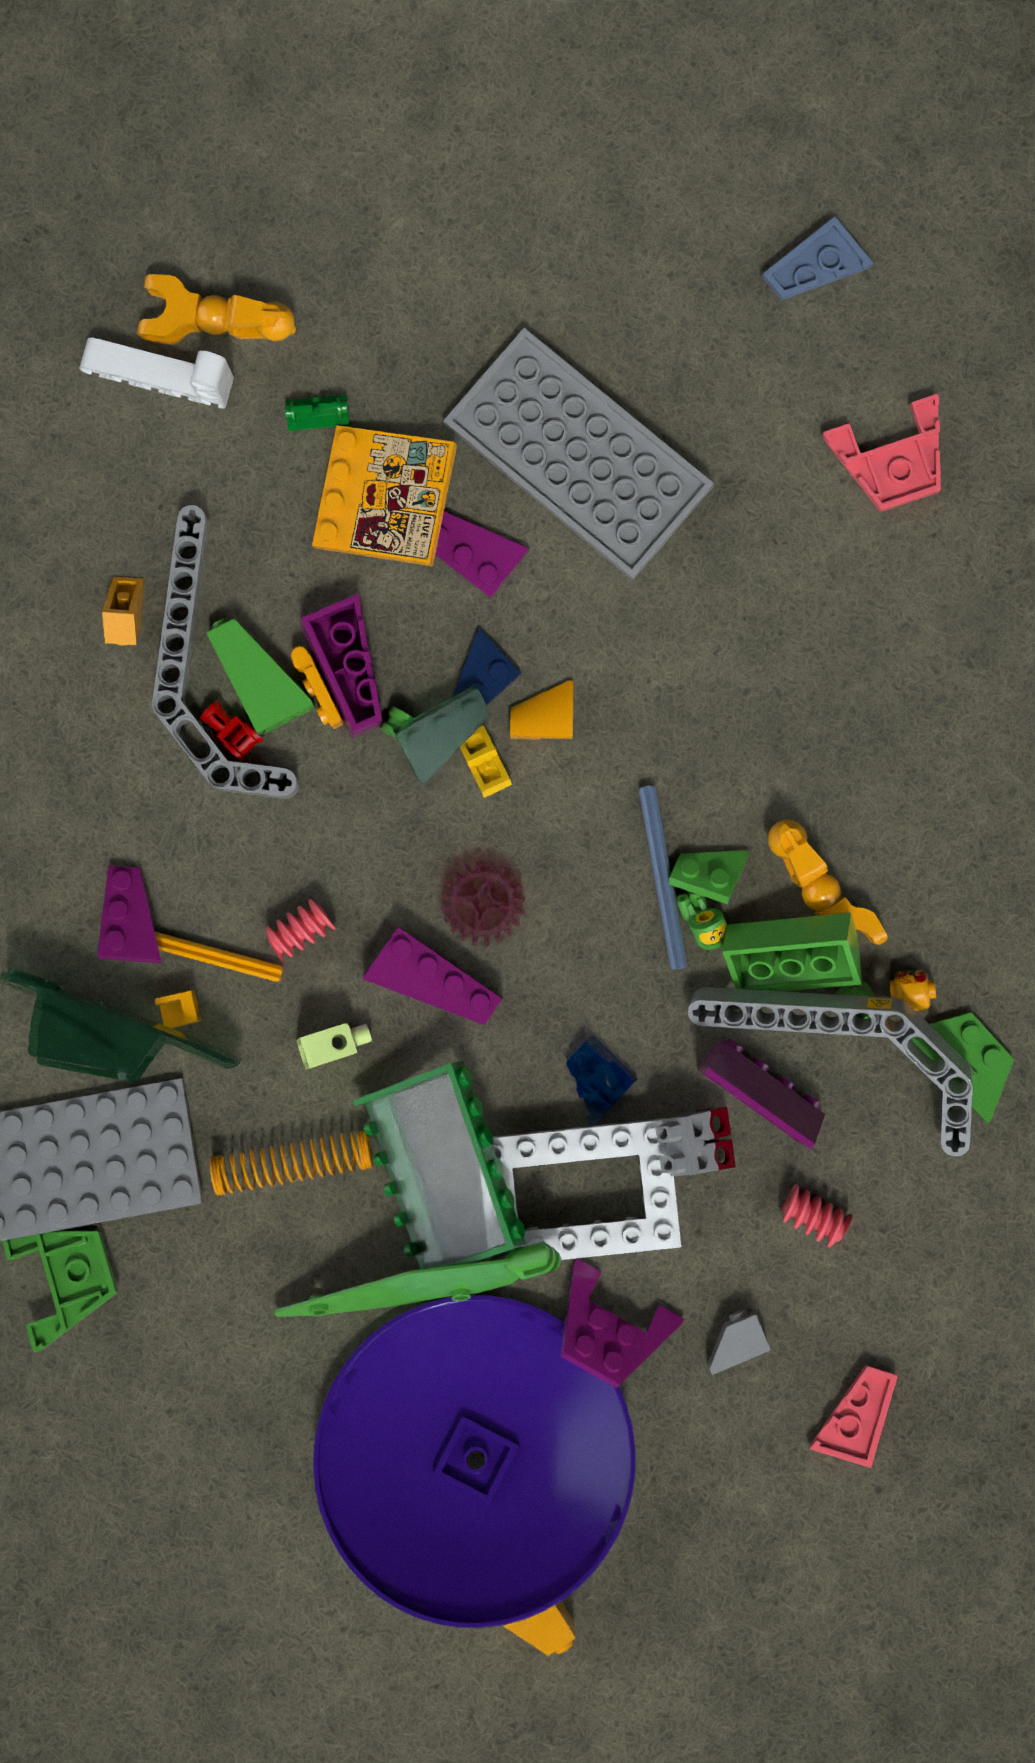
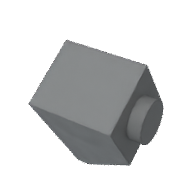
M746 1309L736 1311L730 1314V1320L723 1324L707 1364L712 1375L771 1350L754 1311L747 1312Z

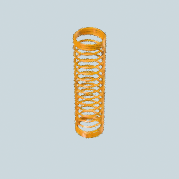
M362 1129L357 1131L359 1159L352 1131L350 1132L353 1151V1166L351 1167L342 1133L340 1134L343 1152V1169H341L334 1139L331 1135L333 1171H331L328 1163L323 1137H320L323 1154V1173H321L318 1165L313 1139H310L313 1155L312 1175L306 1160L304 1144L301 1140L300 1147L303 1157L302 1177L297 1166L294 1146L291 1142L290 1149L293 1159L292 1179L287 1168L284 1148L281 1144L280 1152L283 1161L282 1181L277 1170L273 1146H270L273 1164L272 1183L266 1169L263 1148H260L263 1166L262 1185L256 1171L254 1153L251 1149L252 1187L245 1169L244 1154L241 1151L242 1189L237 1179L233 1154L230 1153L229 1155L233 1173L232 1190L225 1174L223 1155L211 1156L210 1174L214 1192L217 1196L226 1195L228 1189L233 1194L236 1185L243 1192L246 1183L251 1190H254L256 1181L260 1188H264L266 1179L268 1184L273 1187L276 1177L278 1182L283 1185L286 1175L288 1180L294 1183L296 1173L298 1178L304 1181L306 1171L313 1180L316 1169L320 1177L323 1178L326 1173V1167L330 1175L333 1176L336 1171V1165L339 1172L344 1174L346 1162L349 1170L353 1173L356 1167V1160L362 1171L369 1168L372 1169L373 1158L370 1150L369 1136Z

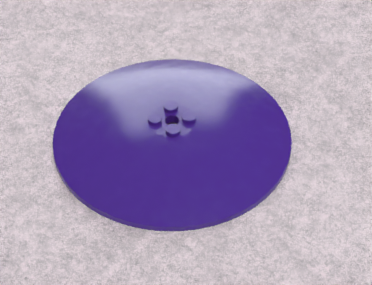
M470 1295L471 1298L465 1301H453L452 1297L425 1303L408 1310L387 1322L356 1349L342 1367L324 1402L314 1443L313 1471L319 1510L326 1530L347 1566L365 1586L398 1610L418 1619L458 1628H487L522 1621L546 1611L577 1590L597 1570L619 1536L628 1513L636 1471L635 1442L628 1408L619 1386L617 1388L613 1387L560 1356L565 1322L527 1303L488 1295ZM474 1451H480L485 1455V1464L478 1470L471 1469L468 1465V1456Z

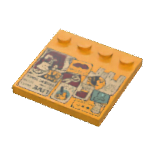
M336 425L312 546L328 551L433 566L457 444L453 441Z

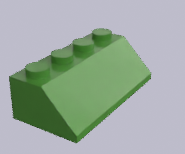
M851 913L728 924L726 927L722 953L736 989L793 991L862 984L858 935Z

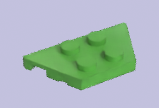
M972 1013L962 1014L929 1024L973 1068L972 1109L985 1123H989L993 1117L1014 1059ZM921 1037L911 1038L930 1059L935 1061L943 1059ZM961 1077L952 1078L953 1081L958 1083L965 1081Z

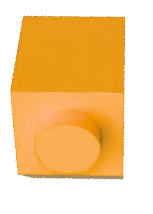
M113 577L102 611L105 643L122 646L137 645L142 622L144 578Z

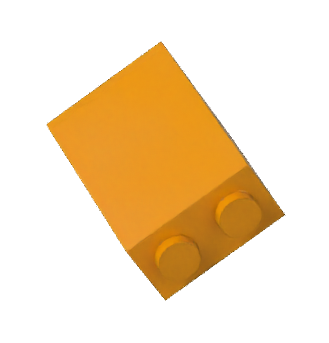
M562 1601L535 1616L503 1625L547 1656L554 1652L557 1654L565 1652L573 1645L572 1640L576 1639L575 1622Z

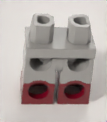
M727 1107L705 1108L688 1114L662 1119L663 1124L655 1128L657 1140L660 1143H666L667 1155L662 1156L660 1160L663 1173H670V1176H684L736 1167L732 1139L705 1141L731 1135ZM714 1115H717L720 1119V1129L718 1132H715L712 1127ZM719 1147H722L725 1152L723 1163H719L716 1157Z

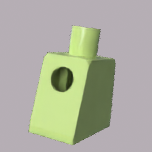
M344 1023L301 1037L296 1042L305 1070L356 1054L357 1046L372 1042L367 1024L350 1029L348 1023ZM340 1037L343 1041V1046L335 1049L332 1045L333 1038Z

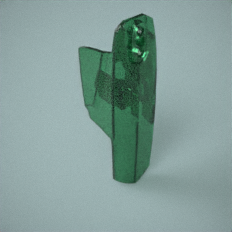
M12 967L8 968L7 973L2 972L0 975V981L4 985L36 997L30 1025L28 1053L32 1057H37V1063L41 1066L136 1083L141 1079L150 1063L166 1044L199 1056L225 1069L234 1068L241 1062L242 1058L199 1039L68 989H62L63 986L50 980Z

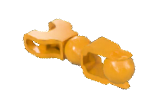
M149 274L145 277L144 288H146L149 294L166 300V308L159 317L139 321L137 335L146 341L173 345L181 341L187 334L191 332L201 333L202 330L212 335L224 334L228 331L230 335L237 339H268L274 342L282 341L288 336L295 334L294 314L286 304L278 301L264 303L238 295H232V298L228 300L218 295L206 296L202 299L199 294L189 292L175 276Z
M783 819L776 822L768 834L769 847L776 856L782 858L793 883L797 887L802 888L804 903L810 909L816 911L814 913L815 916L851 913L856 930H860L865 934L871 943L881 945L886 942L888 936L875 913L865 908L852 906L846 897L841 896V887L838 880L833 875L826 873L828 871L827 865L808 844L805 828L799 822L792 819Z

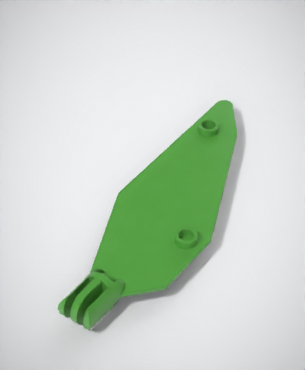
M542 1241L515 1248L503 1260L408 1271L332 1294L312 1295L307 1301L276 1309L274 1315L278 1317L323 1316L343 1312L428 1303L452 1297L453 1301H465L471 1298L470 1295L513 1284L518 1278L526 1280L555 1271L561 1265V1256L555 1248Z

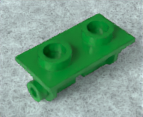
M347 395L285 400L286 406H284L288 432L336 427V425L350 426Z

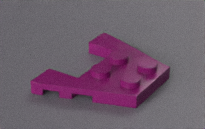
M577 1258L571 1268L572 1279L568 1292L569 1303L567 1316L565 1317L560 1356L617 1388L680 1327L684 1319L659 1305L644 1332L590 1301L589 1297L602 1272Z

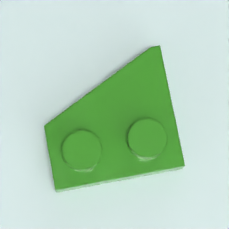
M749 851L682 853L669 877V885L728 904L748 861Z

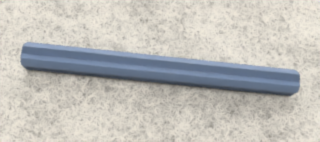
M654 785L643 786L639 789L669 965L671 970L683 969L687 967L674 888L672 885H669L671 871L656 787Z

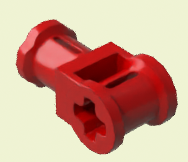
M220 700L212 703L200 717V721L208 723L218 733L217 737L223 742L222 744L242 763L246 760L245 755L257 743L261 744L264 741L244 721L242 722L237 716L233 718L222 708ZM218 716L220 719H222L225 722V725H222L216 719V717Z

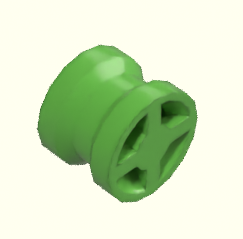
M391 706L388 711L389 717L387 721L382 722L379 729L395 739L406 743L409 739L408 733L410 729L416 727L418 721L407 713Z

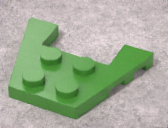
M99 1231L48 1232L2 1241L7 1261H13L40 1252L57 1311L55 1315L26 1324L33 1353L45 1349L119 1293L104 1240Z

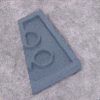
M834 216L765 271L762 278L782 301L870 269L874 263Z

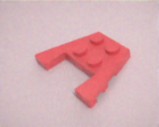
M938 393L911 402L909 405L919 432L917 435L860 453L850 423L825 431L822 434L823 440L880 513L937 494L941 490Z

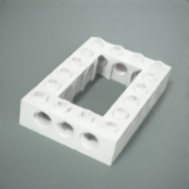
M664 1118L493 1136L494 1143L492 1146L496 1157L503 1164L505 1184L514 1196V1210L517 1219L512 1168L639 1155L640 1159L639 1171L642 1178V1200L646 1218L625 1217L626 1220L616 1222L596 1220L592 1224L570 1226L567 1223L563 1224L562 1227L550 1229L531 1227L525 1230L524 1239L526 1244L519 1247L543 1241L559 1252L561 1260L681 1247L674 1176L661 1171L660 1160L662 1156L667 1155L666 1143H660L657 1140L655 1130L657 1126L663 1124L662 1119ZM481 1171L488 1248H491L506 1241ZM515 1248L490 1256V1261L505 1259L508 1253Z

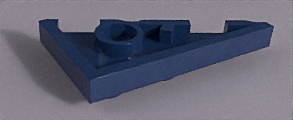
M481 630L475 636L438 733L436 743L441 748L521 675L519 670Z

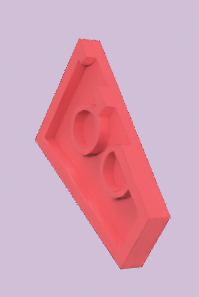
M865 1364L809 1445V1449L871 1468L898 1375Z

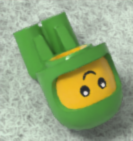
M689 891L690 895H679L676 901L681 916L685 921L689 922L688 924L696 944L708 951L716 950L723 946L727 924L722 911L716 908H708L706 898Z

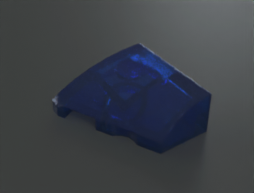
M594 1036L587 1039L566 1062L571 1076L576 1080V1090L579 1098H583L587 1110L591 1114L587 1119L592 1126L638 1080Z

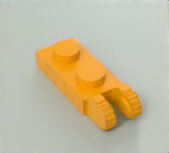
M303 646L295 647L290 655L292 657L291 660L299 672L305 673L307 679L302 681L309 696L313 697L316 695L321 705L316 708L324 725L329 723L333 729L344 725L341 714L313 657Z

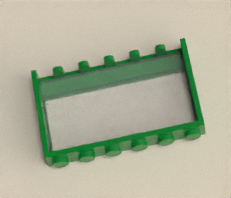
M464 1061L446 1064L353 1100L354 1106L366 1105L371 1122L363 1125L364 1132H366L367 1136L376 1134L381 1152L374 1154V1162L377 1166L386 1164L391 1182L384 1184V1191L387 1196L396 1194L401 1213L394 1215V1221L398 1227L406 1225L412 1243L405 1245L404 1251L407 1257L416 1255L421 1270L470 1264L526 1244L524 1239L525 1228L522 1222L517 1219L514 1210V1196L505 1184L503 1178L504 1167L500 1159L496 1157L492 1146L494 1143L493 1135L485 1125L482 1116L483 1106L480 1099L475 1096L472 1087V1074L469 1068L465 1066Z

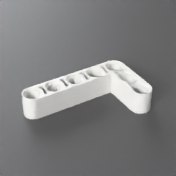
M96 338L87 339L79 368L84 373L90 375L92 372L98 373L101 378L117 382L122 380L129 381V385L148 390H151V387L159 389L158 392L179 398H181V395L189 397L188 400L206 405L211 403L218 404V408H226L234 379L226 359L212 352L198 351L196 362L193 364Z

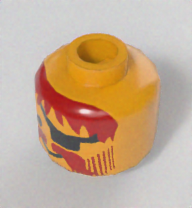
M924 970L898 972L894 980L890 981L891 998L904 1000L915 1011H925L930 1007V999L936 998L935 980H928L927 973Z

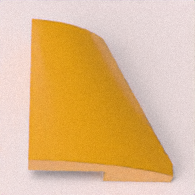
M568 680L511 707L510 739H572L574 681Z

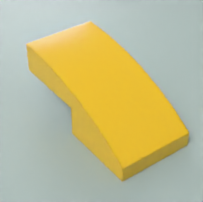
M484 725L455 738L484 798L512 785Z

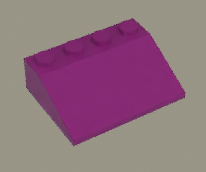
M730 1038L726 1043L718 1040L698 1068V1071L799 1144L812 1149L825 1114L819 1110L822 1104L808 1094L803 1098L793 1091L796 1086L780 1075L778 1079H775L767 1072L770 1069L768 1065L756 1057L750 1061L742 1055L744 1048Z

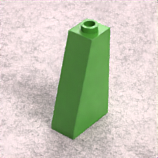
M228 618L219 620L211 626L212 630L206 632L259 736L315 709L311 699L235 619L230 621Z

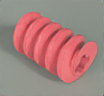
M309 899L310 910L308 911L302 906H298L299 917H295L290 912L287 913L288 924L277 919V931H274L269 926L265 927L267 939L282 963H284L283 952L291 958L295 956L294 945L302 951L305 949L304 939L314 944L316 942L315 932L325 937L327 935L326 925L336 930V927L320 903L317 904L312 899Z
M795 1184L783 1204L782 1222L786 1223L790 1218H795L793 1228L797 1229L803 1223L806 1224L805 1234L808 1236L814 1229L817 1230L816 1240L818 1242L825 1235L828 1236L827 1247L830 1248L845 1235L853 1215L849 1214L844 1218V1210L841 1208L836 1209L832 1213V1203L826 1202L821 1206V1197L815 1196L810 1200V1191L805 1189L799 1194V1185Z

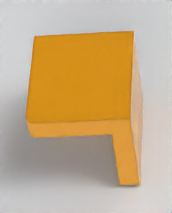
M193 990L154 999L155 1004L160 1006L165 1029L202 1021L196 992Z

